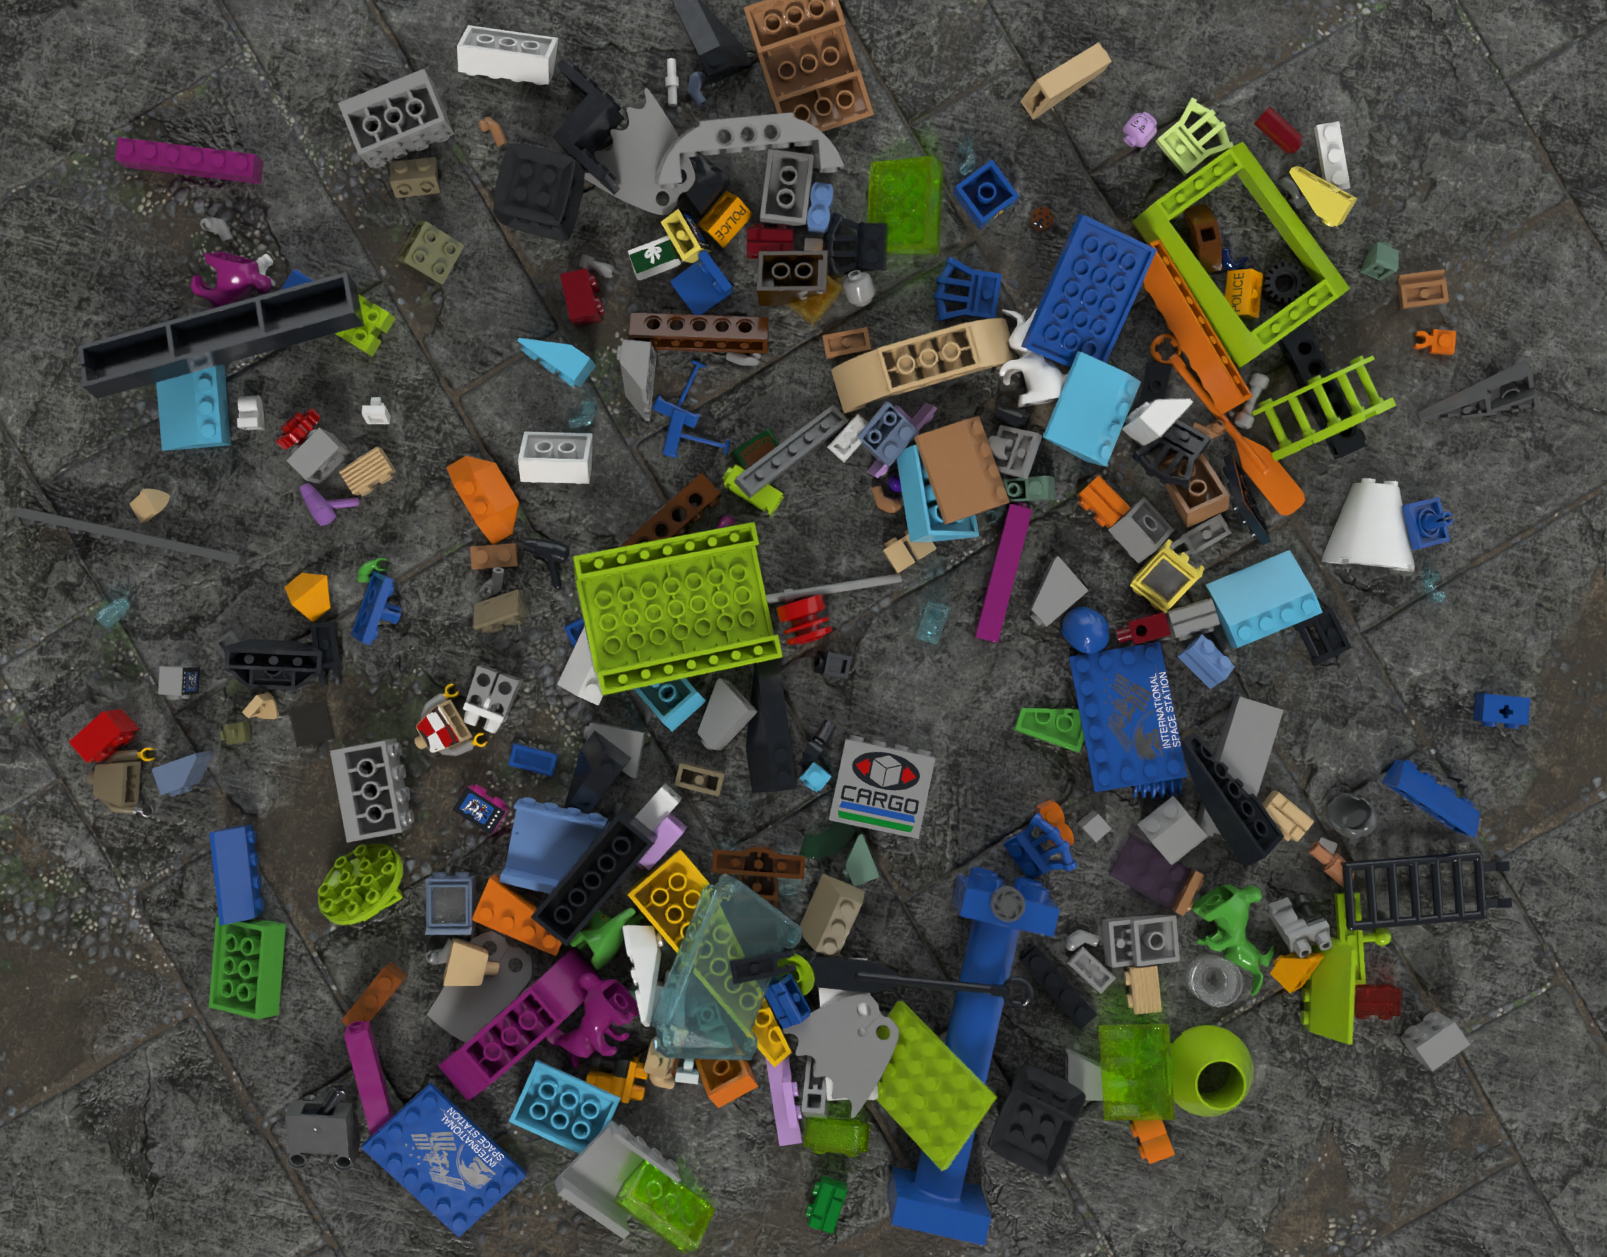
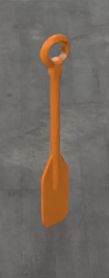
M1170 334L1157 336L1152 341L1150 347L1152 358L1157 363L1172 365L1214 417L1225 423V430L1235 441L1243 471L1273 508L1283 516L1290 515L1300 508L1305 501L1303 491L1278 461H1274L1271 452L1266 447L1242 436L1225 414L1221 415L1220 411L1214 407L1212 398L1180 358L1182 350L1178 346L1176 337ZM1165 338L1170 339L1173 347H1177V353L1169 357L1168 361L1162 360L1159 352H1155V346L1163 343Z

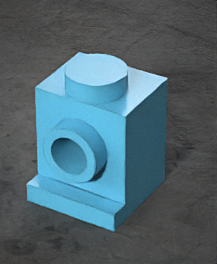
M814 761L799 779L811 790L818 792L821 791L831 778V774Z

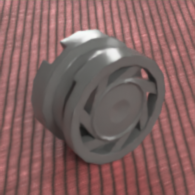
M1002 886L995 889L991 894L990 907L995 916L1000 920L1014 922L1023 915L1025 900L1022 894L1014 887Z

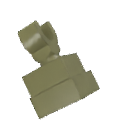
M249 721L224 725L225 731H219L221 740H226L227 745L252 741Z

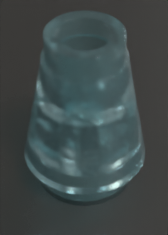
M121 596L119 599L97 610L98 613L95 615V618L106 629H109L111 626L115 627L131 605Z

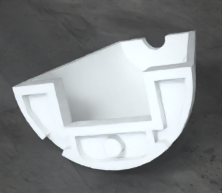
M1361 478V483L1352 484L1321 562L1387 567L1389 570L1414 572L1415 564L1402 510L1403 504L1398 482L1384 481V484L1375 483V479Z

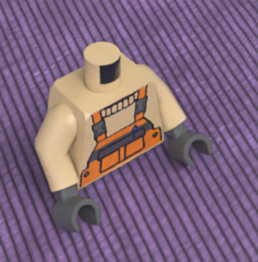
M692 1022L688 1027L684 1026V1028L666 1026L652 1039L644 1072L649 1073V1078L653 1085L667 1089L673 1088L682 1094L688 1093L682 1090L685 1083L675 1082L674 1078L685 1037L689 1035L695 1040L702 1038L697 1033L700 1030L698 1024Z

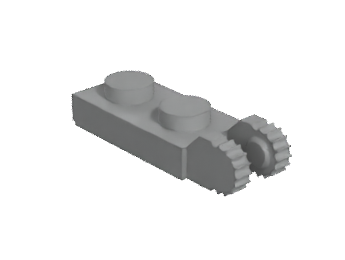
M1221 513L1179 536V539L1171 543L1170 549L1173 550L1183 543L1187 549L1184 553L1188 556H1193L1232 532Z

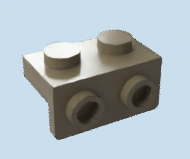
M436 157L391 162L390 184L395 197L402 198L440 193Z

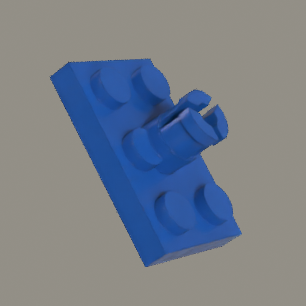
M377 571L372 572L350 634L360 642L371 645L372 640H375L378 635L379 628L377 626L379 620H386L396 624L402 611L400 606H394L386 602L387 598L393 593L394 580Z

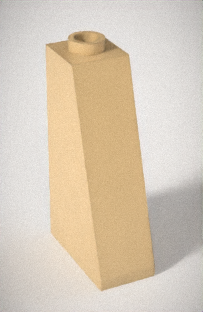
M1097 43L1037 79L1020 102L1034 120L1101 74L1112 61L1106 50L1102 48L1100 43Z

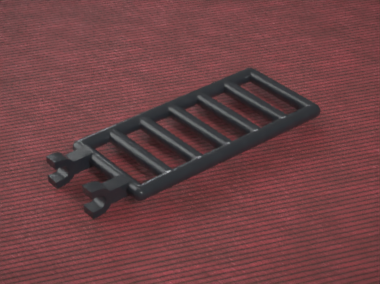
M1480 851L1345 862L1343 864L1346 927L1348 930L1354 931L1485 919L1487 917V908L1512 907V898H1505L1503 895L1486 898L1484 872L1510 871V863L1501 859L1483 861V854ZM1463 861H1474L1477 911L1465 912ZM1452 862L1455 913L1443 914L1440 863ZM1430 864L1433 915H1421L1418 865ZM1409 866L1412 912L1410 917L1399 916L1396 867ZM1387 868L1390 918L1378 919L1374 869ZM1353 870H1365L1368 920L1356 921Z

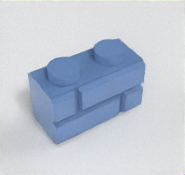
M1203 634L1189 642L1178 655V658L1210 689L1224 681L1235 667L1230 659L1224 656L1214 646L1213 642L1208 640Z

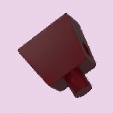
M1163 611L1127 621L1128 627L1115 630L1119 643L1133 640L1134 645L1171 635ZM1145 626L1146 631L1145 633L1137 634L1136 628Z

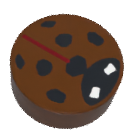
M1046 207L1036 208L1030 216L1031 226L1037 231H1046L1053 223V213Z

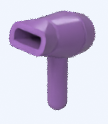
M309 482L300 487L301 494L311 515L320 526L328 525L335 519L336 515L333 509L354 507L360 504V500L357 497L326 501Z

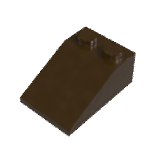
M759 251L757 276L759 306H783L826 293L828 251Z

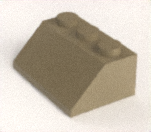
M822 874L799 925L798 933L816 952L829 957H838L862 906L865 891Z

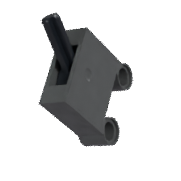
M334 1085L323 1102L292 1100L285 1115L289 1146L287 1163L291 1168L297 1170L305 1168L312 1153L335 1154L333 1166L339 1171L347 1172L353 1168L359 1152V1146L355 1142L352 1103H340L346 1092L342 1085Z

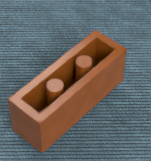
M392 962L388 963L341 1021L347 1026L355 1021H370L371 1023L408 975Z

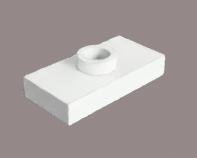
M857 414L827 448L845 463L861 445L856 436L868 422L861 415Z

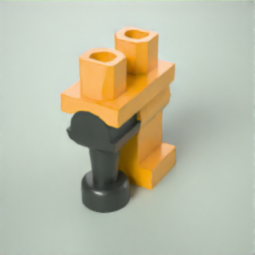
M595 1050L591 1058V1070L587 1075L586 1082L620 1097V1101L628 1104L630 1100H643L646 1087L636 1085L634 1082L635 1078L647 1080L649 1073L644 1072L645 1063L639 1062V1057L622 1055L617 1059L603 1057L601 1053ZM600 1066L611 1069L612 1073L610 1074L596 1070H598Z

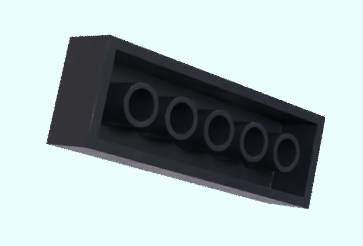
M621 807L539 904L530 918L567 947L654 845L658 835Z

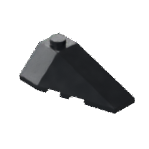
M701 0L672 1L710 85L751 67L742 44Z
M594 731L581 748L564 809L577 808L582 813L590 814L631 760V757L597 731Z

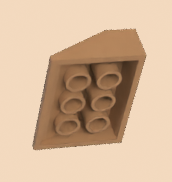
M979 416L914 437L945 524L1010 503Z

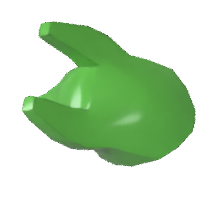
M632 907L614 918L598 909L587 922L589 929L580 931L570 942V945L572 947L577 945L580 951L585 950L589 946L594 953L591 963L596 969H600L608 964L621 948L624 940L622 926H638L645 917L640 913L628 921L636 913Z

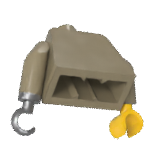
M144 748L141 752L136 750L117 751L105 758L103 764H96L95 771H90L87 775V782L94 785V797L101 799L102 803L112 812L136 815V812H139L145 818L151 817L155 812L153 806H150L152 809L150 814H144L143 807H137L141 761H137V759L142 758L144 761L154 760L155 758H147L145 755L147 750H155L154 748Z

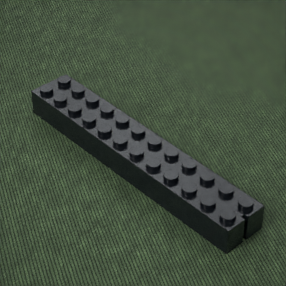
M344 272L79 345L80 365L84 367L81 368L83 387L98 399L364 326L357 285L349 274Z

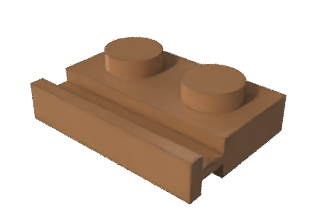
M1445 269L1397 276L1400 310L1448 303L1446 279H1444Z

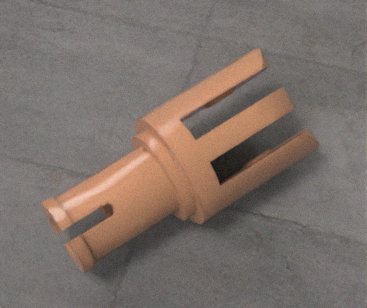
M1315 842L1309 848L1308 853L1312 854L1323 864L1322 869L1340 886L1344 887L1343 864L1347 861L1338 853L1331 854L1320 842Z

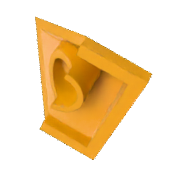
M301 573L284 587L291 604L312 622L318 620L331 609L327 575Z

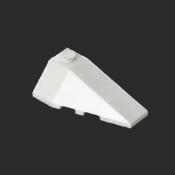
M626 925L622 927L627 956H630L631 963H634L631 975L635 986L639 987L635 991L642 1024L648 1027L651 1023L660 966V946H664L663 937L654 926Z

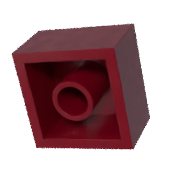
M587 268L560 274L569 318L574 326L578 328L603 322L601 315H605L602 301H600L599 296L597 297L596 294L600 292V288L595 275L590 274Z

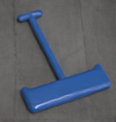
M693 359L691 362L696 366L677 406L663 400L661 395L657 396L653 405V410L670 418L673 410L687 412L688 416L685 417L683 424L691 428L696 426L700 414H693L680 407L699 367L706 368L705 364Z
M680 410L672 411L663 455L673 458L678 457L676 452L680 437L724 448V454L728 453L729 439L723 444L681 433L684 419L688 416V413Z

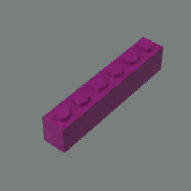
M118 137L115 157L116 161L127 168L261 184L264 164L255 154Z

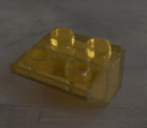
M827 275L826 293L793 302L786 306L814 328L843 294V288Z

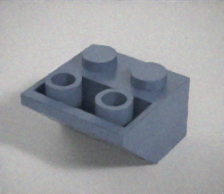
M886 401L856 437L864 448L879 462L890 467L919 431L896 408Z

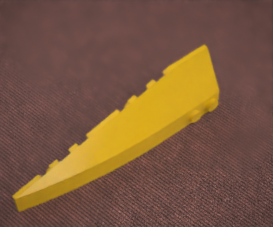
M679 849L626 891L627 895L775 1068L792 1052L757 980L733 984L729 960L743 958L745 955L710 883L684 852Z

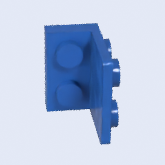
M706 250L698 254L699 260L671 280V285L694 315H703L733 293L731 284Z

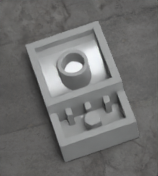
M1176 915L1102 919L1105 965L1112 968L1130 965L1139 967L1180 961Z

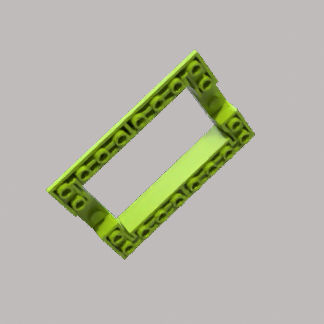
M1244 142L1229 148L1153 203L1131 222L1147 244L1158 239L1161 240L1220 342L1238 369L1350 289ZM1238 171L1237 175L1317 284L1252 332L1247 329L1170 223L1213 189L1219 188L1229 181Z

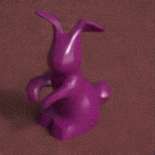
M215 251L214 253H205L204 256L206 263L217 270L216 286L214 288L209 287L199 275L192 277L190 285L195 295L201 296L212 303V306L207 309L210 310L242 301L250 296L254 289L259 294H267L272 287V282L270 278L259 273V265L256 261L226 252Z
M592 973L583 974L580 977L579 985L581 988L586 989L587 996L584 1001L585 1015L579 1028L573 1029L569 1034H566L556 1027L546 1036L547 1042L551 1046H561L568 1051L569 1060L575 1069L578 1068L579 1057L588 1058L595 1049L603 1056L615 1055L617 1048L610 1047L606 1043L604 1033L617 1041H624L629 1037V1033L619 1032L612 1023L615 1022L617 1026L625 1025L632 1021V1017L640 1015L637 1001L626 987L615 979L601 981Z

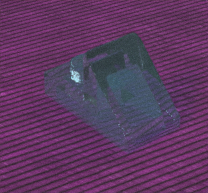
M928 601L925 605L915 638L937 645L951 607Z

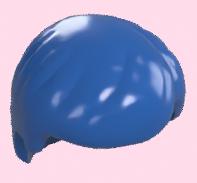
M1079 606L1068 611L1063 618L1061 633L1076 650L1086 654H1094L1107 646L1110 636L1109 624L1095 610Z

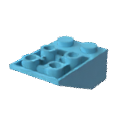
M524 338L517 340L522 345L520 349L534 361L539 358V363L551 373L559 372L558 376L561 380L571 387L576 384L581 388L596 366L588 356L569 344Z

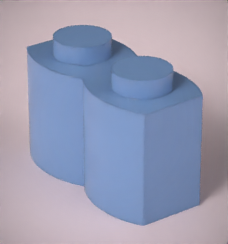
M815 182L812 186L810 208L807 214L808 234L824 236L829 229L830 210L833 204L832 184Z

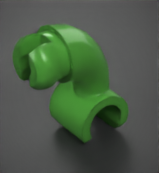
M378 558L364 563L358 569L357 581L369 582L373 569L380 572L388 571L389 569H382L380 563L389 560L387 558Z

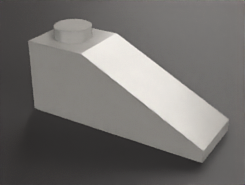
M807 1055L801 1112L805 1117L828 1119L830 1101H827L825 1076L814 1077L816 1062L812 1056Z

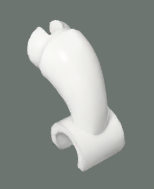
M264 254L256 261L259 265V273L265 275L268 267L273 265V260L268 254ZM271 279L272 285L275 286V281Z

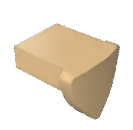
M156 489L141 490L140 495L130 503L140 524L148 522L161 512L167 505L170 495Z
M270 692L256 695L242 712L248 718H279L278 705Z

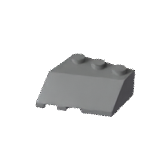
M622 340V346H618L617 360H620L625 396L644 420L650 421L657 353L651 342Z

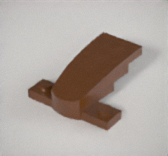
M752 845L743 851L713 850L712 873L738 875L732 917V930L738 943L776 946L778 878L804 879L805 856L776 854L775 850L764 845Z

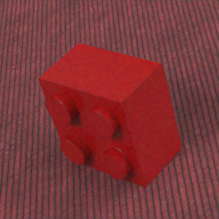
M122 709L103 711L69 741V744L86 763L100 762L117 752V749L122 745L125 746L132 742L136 737L134 734L140 729Z

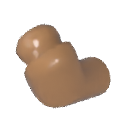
M485 117V119L479 121L483 132L491 131L497 147L508 143L501 126L491 117Z
M1216 420L1207 426H1203L1194 422L1191 427L1213 439L1224 432L1225 423L1222 420Z

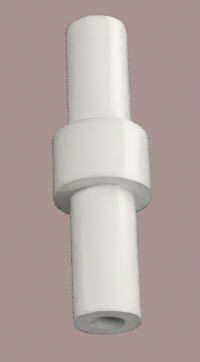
M673 58L667 59V77H665V88L668 89V106L670 107L677 106V89L679 88V77L676 76V59Z

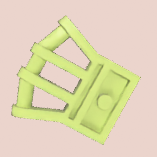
M1193 97L1185 108L1180 120L1155 141L1184 176L1207 157L1224 153L1234 146L1233 142L1229 141L1225 129L1226 124L1216 118V113L1213 109L1209 110L1198 104L1197 100ZM1191 111L1202 116L1189 129L1185 127L1184 124ZM1208 122L1213 129L1197 141L1192 134ZM1217 134L1221 145L1205 150L1202 146Z

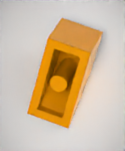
M1296 952L1286 956L1280 955L1273 962L1274 968L1270 975L1289 993H1292L1303 987L1324 958V955L1319 952H1312L1304 958H1300Z

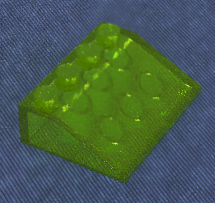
M934 156L870 162L867 223L888 224L887 254L921 256L939 254L943 163Z
M1169 1024L1099 1025L1104 1121L1175 1120Z

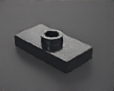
M1147 362L1139 407L1146 402L1150 404L1155 400L1165 399L1170 365Z

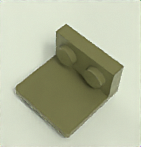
M418 220L396 260L415 268L436 282L444 284L464 245L430 223Z

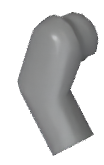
M206 217L201 220V228L205 231L218 233L223 244H228L234 240L224 220L215 217Z
M727 352L726 360L741 366H756L760 363L759 359L761 358V353H749V356L742 353Z

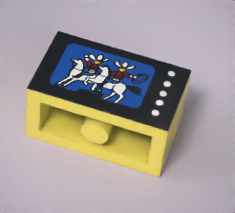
M677 209L661 221L683 261L694 264L699 260V253L704 250L707 253L712 251L690 212Z

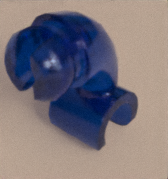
M1222 248V266L1230 270L1251 269V267L1245 268L1242 265V262L1249 261L1250 257H1243L1236 262L1231 256V250L1229 248Z

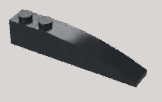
M779 658L757 662L754 665L750 703L757 713L748 722L746 741L752 793L797 789Z
M1195 732L1191 733L1180 744L1195 788L1216 828L1243 867L1266 858L1284 838V835L1259 799L1253 793L1249 795L1242 788L1244 783L1239 778L1234 779L1227 772L1229 768L1224 762H1218L1214 758V752Z

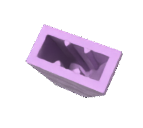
M670 812L653 831L658 837L654 845L637 863V866L643 870L645 868L650 870L684 833L687 826Z

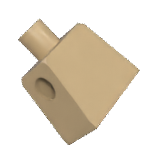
M452 937L443 975V985L481 986L484 975L497 977L499 963L487 961L489 955L487 949Z

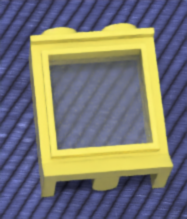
M1169 539L1134 575L1130 584L1136 594L1144 596L1155 609L1162 610L1165 614L1202 577L1204 571L1202 565L1197 569L1188 563L1189 556L1186 553L1182 552L1178 555L1171 550L1172 541Z

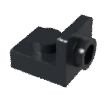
M819 650L814 659V672L848 679L852 657Z

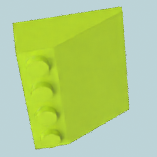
M1331 937L1332 947L1323 951L1319 949L1317 944L1310 946L1312 952L1322 953L1324 958L1306 981L1305 988H1302L1301 997L1304 1002V1011H1301L1300 1020L1303 1027L1309 1032L1352 1045L1357 950L1335 937Z

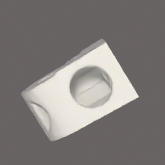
M259 395L240 396L238 398L239 418H237V427L243 430L265 429L261 397Z

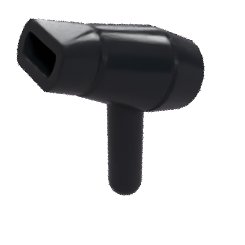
M528 538L525 541L524 551L547 559L553 587L561 589L562 581L557 563H565L570 554L569 546L557 541Z

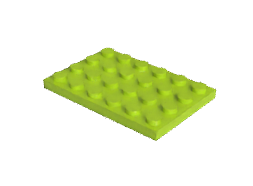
M897 1001L887 1017L891 1018L898 1027V1041L877 1083L878 1099L876 1100L941 1171L947 1170L997 1097L903 1001ZM881 1025L876 1035L879 1039L886 1040L890 1036V1030L887 1026Z

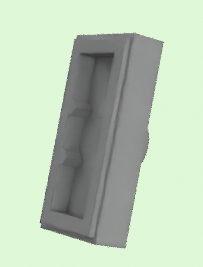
M1082 945L1066 961L1100 994L1116 979Z

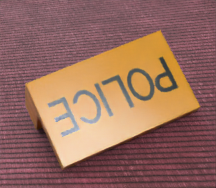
M726 190L697 226L712 236L724 249L753 213L738 196Z
M1254 269L1227 271L1225 298L1238 316L1248 319H1259L1263 273Z

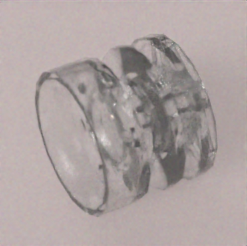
M1206 953L1193 958L1186 967L1184 977L1189 992L1208 1005L1215 1007L1228 1006L1235 1002L1242 992V974L1238 967L1230 960ZM1211 975H1213L1214 978L1209 980L1208 982L1207 977H1211Z

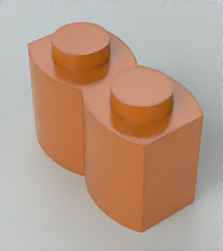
M1051 799L1037 805L1036 813L1041 814L1042 819L1050 825L1057 827L1063 840H1067L1070 846L1073 845L1074 836L1071 829L1064 823V813L1060 806ZM1052 839L1049 840L1053 846L1056 845Z
M1157 1108L1130 1117L1132 1120V1124H1129L1131 1133L1134 1138L1138 1137L1141 1144L1137 1146L1141 1159L1146 1158L1147 1162L1152 1164L1175 1155Z

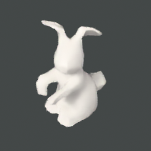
M1002 309L1004 314L1017 320V326L1009 338L1010 349L1019 355V359L1005 363L1001 367L999 375L1003 376V383L1007 386L1010 384L1012 374L1023 372L1028 390L1026 394L1019 395L1017 408L1058 401L1069 374L1068 372L1064 375L1056 365L1044 359L1042 355L1021 347L1037 309L1033 311L1031 317L1026 322L1024 316L1018 312Z

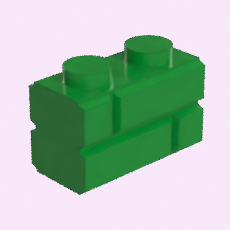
M821 1176L820 1182L815 1181L812 1195L815 1197L812 1204L808 1203L804 1215L807 1217V1225L809 1227L834 1234L848 1192V1185L846 1183L826 1176Z

